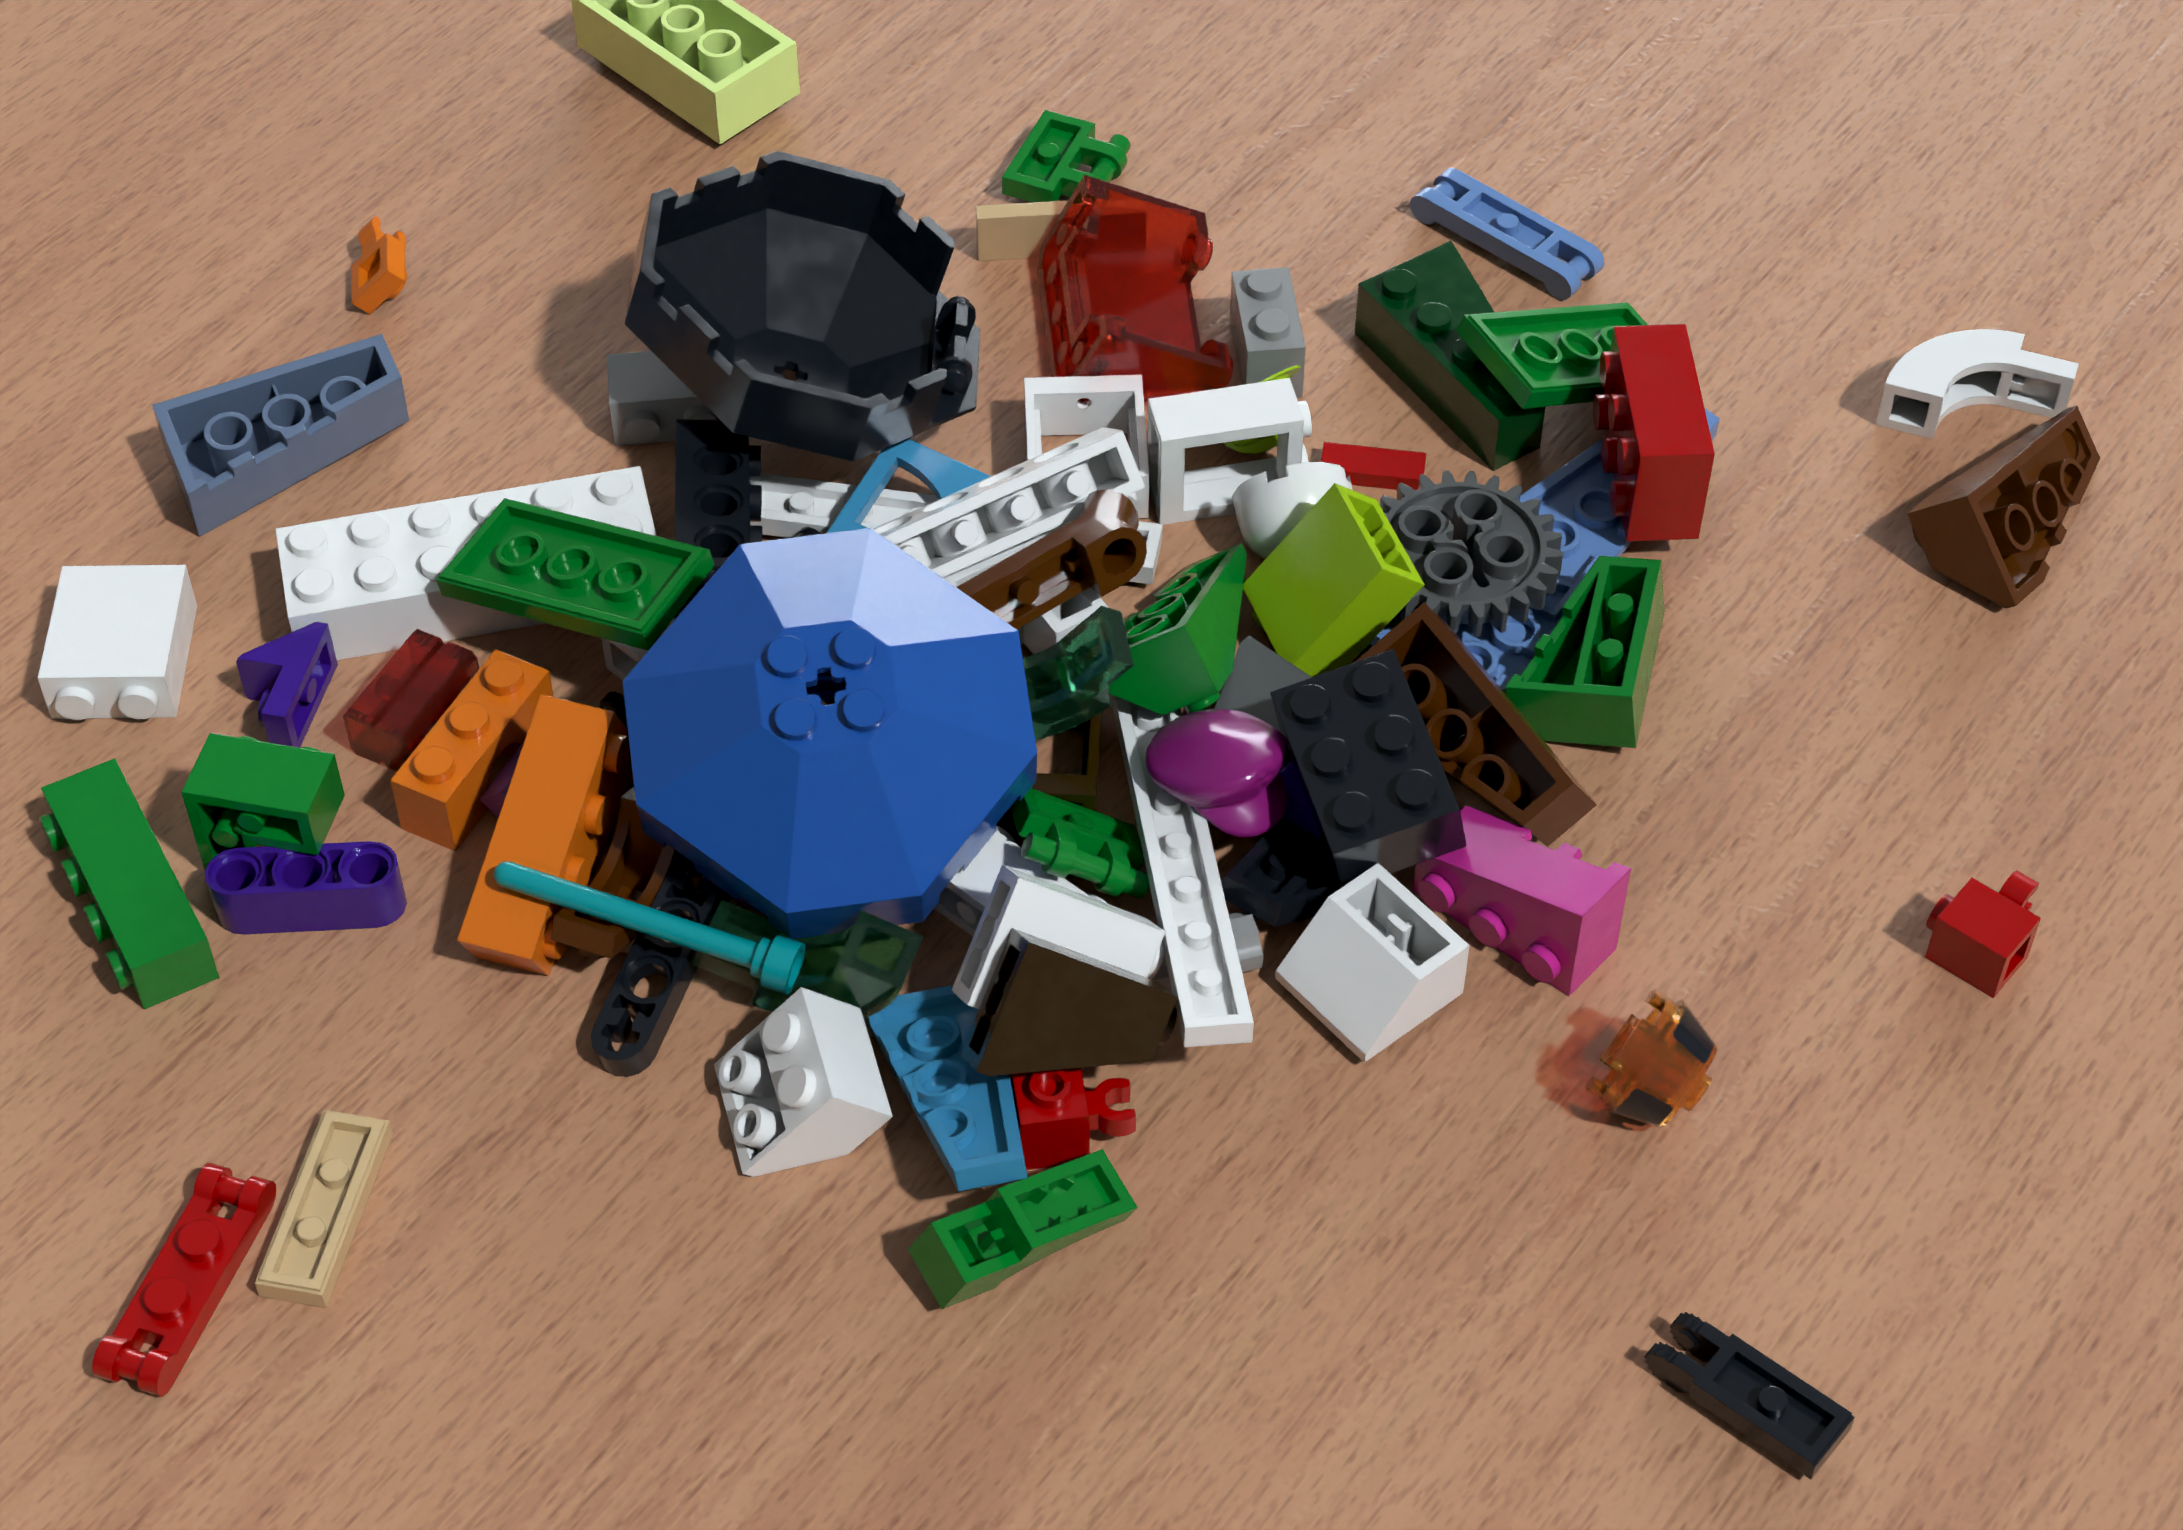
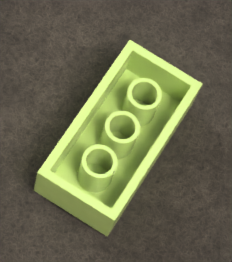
M571 0L577 45L719 144H722L800 94L796 42L733 0Z

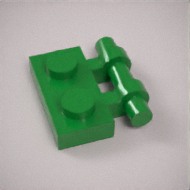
M1044 110L1003 174L1002 194L1032 203L1058 201L1061 195L1073 197V200L1107 198L1109 192L1107 185L1110 180L1118 178L1127 165L1126 154L1131 147L1130 142L1125 136L1120 134L1113 135L1109 142L1095 139V123ZM1080 164L1092 167L1089 173L1077 169Z
M1032 788L1021 801L1016 799L1009 808L1018 834L1024 841L1021 848V856L1042 864L1043 872L1059 878H1065L1068 874L1091 881L1094 883L1097 891L1113 897H1117L1122 892L1142 899L1147 893L1149 880L1147 873L1139 871L1144 861L1140 838L1134 825Z

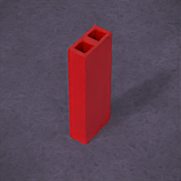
M1324 442L1321 462L1337 464L1345 468L1346 478L1350 475L1352 485L1397 490L1398 484L1403 483L1416 491L1418 490L1419 475L1425 472L1427 453Z

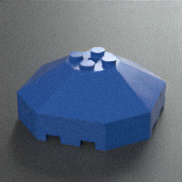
M871 528L740 544L622 681L635 799L643 832L661 846L665 847L668 844L693 862L697 872L738 901L742 898L766 915L769 924L789 939L923 922L940 902V893L960 869L965 871L994 835L998 821L1016 799L1022 800L1036 782L1037 748L1019 631ZM831 673L833 682L845 683L846 690L835 693V703L822 705L819 695L807 694V687L817 685L818 674Z

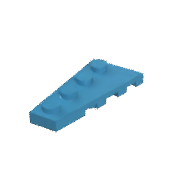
M953 985L861 1002L866 1025L958 1192L1027 1179L1010 1074L987 1076L978 1073L960 1056L979 1009L964 1003L952 991Z

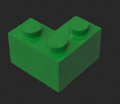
M209 733L181 791L205 871L208 863L216 855L234 848L268 846L318 855L345 796L335 754L322 752L312 747L298 748L262 742L248 736L233 737Z

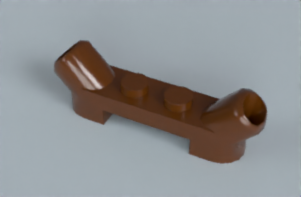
M1111 489L1096 490L1087 496L1077 519L956 588L1015 629L1021 628L1088 588H1091L1103 597L1130 581L1144 565L1147 548L1145 539L1137 531L1139 526L1138 512L1131 500L1123 493Z

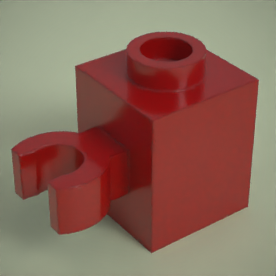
M2016 870L2006 880L1999 893L1971 877L1955 897L1949 894L1943 895L1933 908L1926 922V927L1933 932L1925 958L1994 998L2029 956L2041 918L2030 912L2033 904L2028 902V900L2038 889L2039 883Z
M1081 1068L1011 1074L1026 1170L1056 1167L1090 1154V1130L1099 1129L1104 1134L1115 1137L1126 1136L1136 1131L1135 1109L1116 1111L1109 1108V1106L1116 1103L1130 1102L1129 1079H1107L1101 1082L1095 1090L1085 1091Z

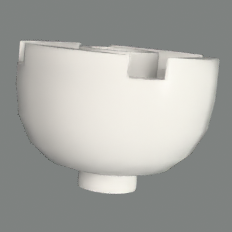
M1325 462L1295 463L1285 465L1287 477L1268 482L1266 471L1240 484L1232 497L1244 542L1252 552L1265 560L1334 483L1353 490L1350 475L1346 478L1345 468L1337 464Z

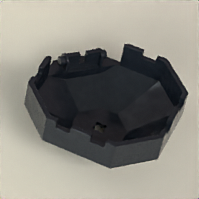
M775 151L761 156L756 170L741 175L740 171L731 166L697 178L694 191L678 197V194L671 187L652 193L636 248L624 324L733 433L853 462L972 412L976 408L980 329L974 324L976 310L965 297L954 296L948 299L939 291L954 250L955 240L929 216L919 219L918 223L901 208L906 194L891 180ZM784 369L794 371L797 381L784 379L782 375Z

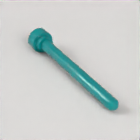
M501 862L494 870V879L501 887L750 968V975L760 979L761 987L786 995L790 994L803 964L805 944L777 935L774 940L763 937L758 943L514 862Z

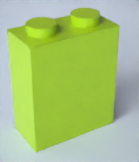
M1334 483L1243 583V590L1253 607L1252 616L1255 622L1266 632L1276 654L1309 676L1314 677L1351 664L1425 584L1378 501Z

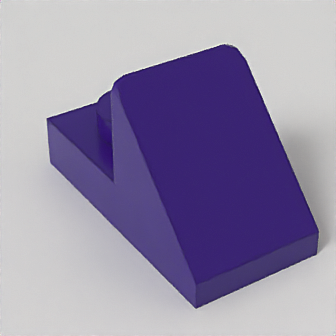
M314 622L245 652L237 658L236 664L246 697L251 700L260 701L258 721L260 726L265 727L269 743L298 748L303 743L338 666L327 623Z

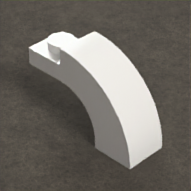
M1977 329L1941 335L1914 347L1895 364L1884 386L1876 425L1933 439L1939 423L1948 414L1966 406L1979 404L1999 405L2052 418L2067 408L2079 364L2021 350L2025 336L2022 333Z

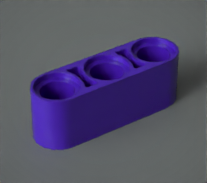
M381 842L324 843L318 855L268 846L234 848L216 855L208 863L205 871L206 883L218 922L225 930L234 934L378 928L388 926L398 920L404 913L407 905L397 856L391 847Z

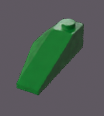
M1240 543L1189 564L1153 595L1156 602L1147 606L1142 611L1130 614L1121 622L1125 630L1121 639L1114 644L1110 636L1101 639L1090 648L1074 670L1079 682L1161 715L1182 707L1185 708L1187 713L1202 710L1216 702L1221 697L1219 691L1233 671L1247 552L1243 544Z

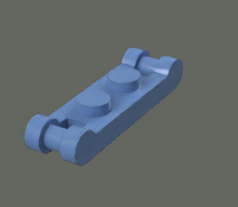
M1446 169L1435 178L1433 188H1423L1410 200V209L1421 223L1428 225L1437 222L1544 282L1548 292L1556 299L1567 300L1580 289L1582 279H1591L1605 265L1601 251L1592 243L1458 169Z

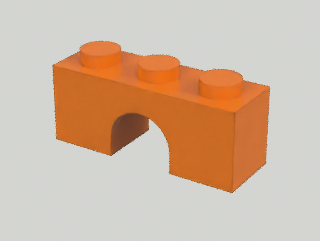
M495 649L390 780L402 830L456 852L489 809L480 798L488 788L489 776L499 754L502 753L512 757L525 741L540 694L554 697L549 670Z

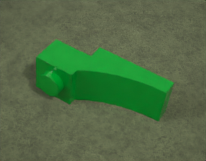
M1101 1149L1029 1176L1027 1179H1021L997 1188L986 1202L931 1222L907 1250L941 1309L995 1289L1002 1281L1043 1258L1090 1235L1125 1221L1138 1207L1104 1150Z

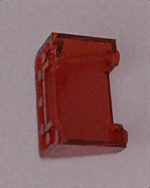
M1083 176L1047 233L1037 262V277L1050 377L1142 374L1144 403L1148 402V399L1225 388L1228 385L1233 373V359L1229 355L1227 345L1221 341L1210 339L1201 347L1191 289V281L1198 271H1203L1207 267L1213 252V241L1208 238V227L1204 212L1094 177ZM1081 398L1078 401L1087 402L1089 399Z

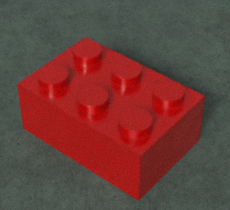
M1686 324L1614 326L1610 351L1601 352L1600 381L1602 388H1604V393L1596 394L1593 401L1595 429L1604 430L1605 432L1601 448L1604 473H1613L1614 477L1610 487L1612 516L1622 518L1626 542L1699 539L1715 452Z

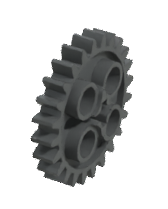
M1444 470L1442 482L1434 484L1424 474L1419 475L1418 490L1416 491L1406 484H1398L1396 499L1383 495L1380 498V506L1425 584L1401 610V620H1404L1425 602L1450 626L1455 634L1460 624L1469 625L1475 637H1480L1483 623L1490 622L1499 632H1505L1507 616H1511L1523 624L1526 623L1529 607L1542 610L1545 607L1546 594L1555 593L1557 578L1560 576L1563 552L1560 551L1562 534L1553 531L1554 516L1552 514L1539 515L1541 501L1538 498L1520 502L1522 487L1519 485L1510 488L1506 492L1499 490V477L1495 475L1485 485L1477 484V477L1474 471L1467 473L1464 482H1456L1450 471Z

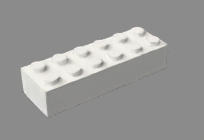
M636 466L276 528L287 615L291 632L314 622L327 623L336 659L343 660L545 624L442 596L436 579L504 498L656 536L641 467Z

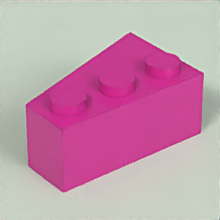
M1465 806L1460 812L1467 846L1416 864L1413 892L1418 894L1431 909L1446 913L1471 930L1480 942L1489 947H1496L1524 966L1533 978L1542 983L1551 984L1569 997L1617 948L1631 868L1614 862L1605 870L1579 860L1582 854L1581 849L1563 843L1557 850H1553L1530 841L1532 839L1531 830Z

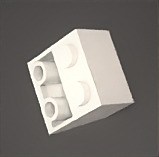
M1377 863L1328 896L1276 969L1275 979L1365 1063L1463 994L1470 945L1385 868Z
M800 987L714 1063L742 1174L755 1177L848 1155L893 1117L861 1008Z

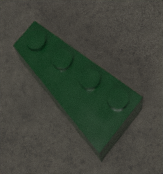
M1450 240L1358 284L1355 335L1492 471H1495L1540 448L1545 407L1522 409L1455 331L1464 315L1493 313L1494 310Z

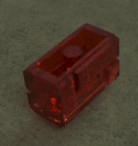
M416 629L343 715L350 747L354 753L377 764L384 762L387 768L398 771L479 670L477 656L469 649L449 641L445 644L441 638Z

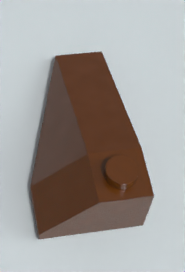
M2078 406L2065 409L1938 488L1907 513L1912 524L1914 538L1919 546L1923 548L1931 568L2004 608L2017 606L2044 582L2050 569L2045 558L2051 546L2062 543L2067 532L2062 524L2063 519L2070 506L2080 504L2100 460V456Z

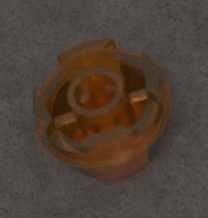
M1654 989L1645 1000L1646 1003L1653 1007L1652 1011L1645 1019L1642 1018L1640 1020L1633 1014L1628 1017L1600 1058L1601 1062L1610 1067L1603 1081L1592 1076L1586 1083L1585 1090L1605 1103L1604 1112L1656 1127H1663L1675 1116L1681 1107L1688 1112L1692 1110L1706 1092L1712 1081V1077L1707 1075L1706 1071L1715 1057L1717 1045L1683 999L1674 1002L1657 989Z

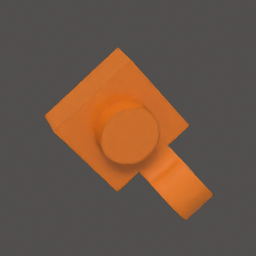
M376 216L359 230L358 238L362 247V256L351 266L352 304L368 314H371L386 299L395 298L401 292L407 280V271L405 270V235L399 230L393 235L383 234L380 228L381 221Z

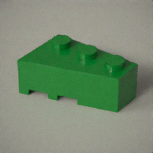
M1599 556L1562 607L1563 617L1550 635L1543 634L1534 646L1535 656L1521 675H1513L1505 686L1507 697L1544 741L1636 748L1665 612L1662 562L1657 559Z

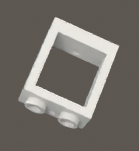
M1142 374L1024 378L1027 460L1042 454L1041 436L1085 435L1102 427L1123 430L1124 433H1128L1129 447L1145 485V488L1126 497L1133 503L1138 512V518H1149V465ZM1081 398L1089 399L1087 402H1080L1078 400Z
M1290 378L1148 399L1147 452L1149 492L1159 524L1165 525L1236 514L1232 495L1240 484L1266 471L1268 482L1287 477L1285 465L1308 462L1303 437H1309L1312 433L1310 410L1306 401L1297 400ZM1278 435L1277 457L1185 471V448Z

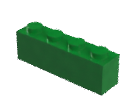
M111 759L41 787L49 813L39 817L40 824L52 851L55 853L65 849L69 856L68 859L60 861L74 896L79 897L87 893L92 902L82 908L97 943L110 939L114 950L105 953V956L120 990L133 986L143 1008L147 1009L220 978L208 939L116 759Z

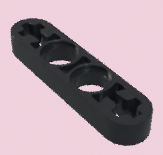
M679 853L673 860L651 908L716 929L731 896L705 877L700 880L695 890L691 877H702L703 875L695 870L693 862ZM695 895H696V898H697V900H698L699 905H698L697 903L693 902V898H694ZM638 932L591 1033L592 1047L600 1064L607 1072L615 1076L629 1077L641 1073L650 1066L662 1045L704 953ZM661 974L668 978L666 988L657 996L640 998L634 995L635 986L645 976ZM628 1011L634 1016H636L633 1023L628 1014ZM632 1029L637 1042L635 1044L624 1043L619 1051H615L612 1042L625 1041Z

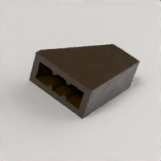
M1012 928L960 1056L976 1072L987 1076L1152 1061L1158 1045L1165 1044L1174 1030L1177 1019L1175 1003L1178 996L1157 981Z

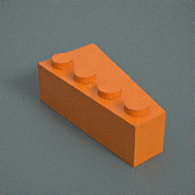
M540 694L457 939L475 958L549 976L555 960L560 959L565 953L568 945L551 940L554 916L564 907L499 886L494 879V870L501 862L510 861L584 886L588 885L619 812L621 796L628 791L633 779L628 730L615 712Z

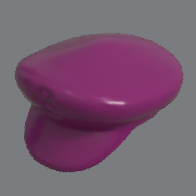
M1208 709L1191 712L1177 717L1164 725L1147 746L1145 765L1153 782L1165 793L1173 795L1178 800L1195 808L1205 819L1225 833L1238 837L1260 835L1280 822L1287 807L1286 786L1280 773L1288 755L1287 740L1275 727L1251 714L1227 709Z

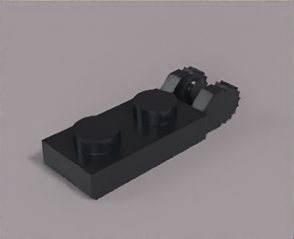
M1680 1313L1671 1324L1670 1328L1672 1330L1670 1333L1673 1334V1339H1676L1678 1345L1684 1347V1350H1689L1693 1356L1702 1362H1708L1705 1367L1681 1351L1678 1352L1674 1347H1670L1667 1343L1663 1344L1662 1342H1659V1344L1655 1343L1644 1356L1646 1358L1645 1363L1648 1365L1647 1368L1659 1380L1665 1381L1666 1385L1677 1392L1689 1393L1688 1397L1810 1480L1851 1430L1855 1418L1850 1411L1733 1333L1729 1337L1708 1322H1703L1700 1317L1694 1316L1693 1313Z

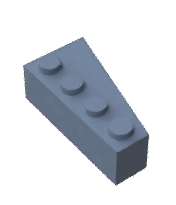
M382 334L152 405L164 450L199 537L409 421L402 378Z

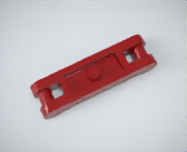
M207 1163L202 1167L195 1181L193 1196L112 1335H107L99 1343L92 1363V1371L96 1377L112 1382H119L123 1377L137 1381L138 1388L141 1391L157 1396H164L169 1392L271 1212L277 1191L274 1181L257 1176H251L247 1180L233 1177L230 1168L214 1163ZM224 1203L237 1207L231 1220L217 1216ZM144 1343L158 1347L157 1349H152L148 1354L140 1351Z

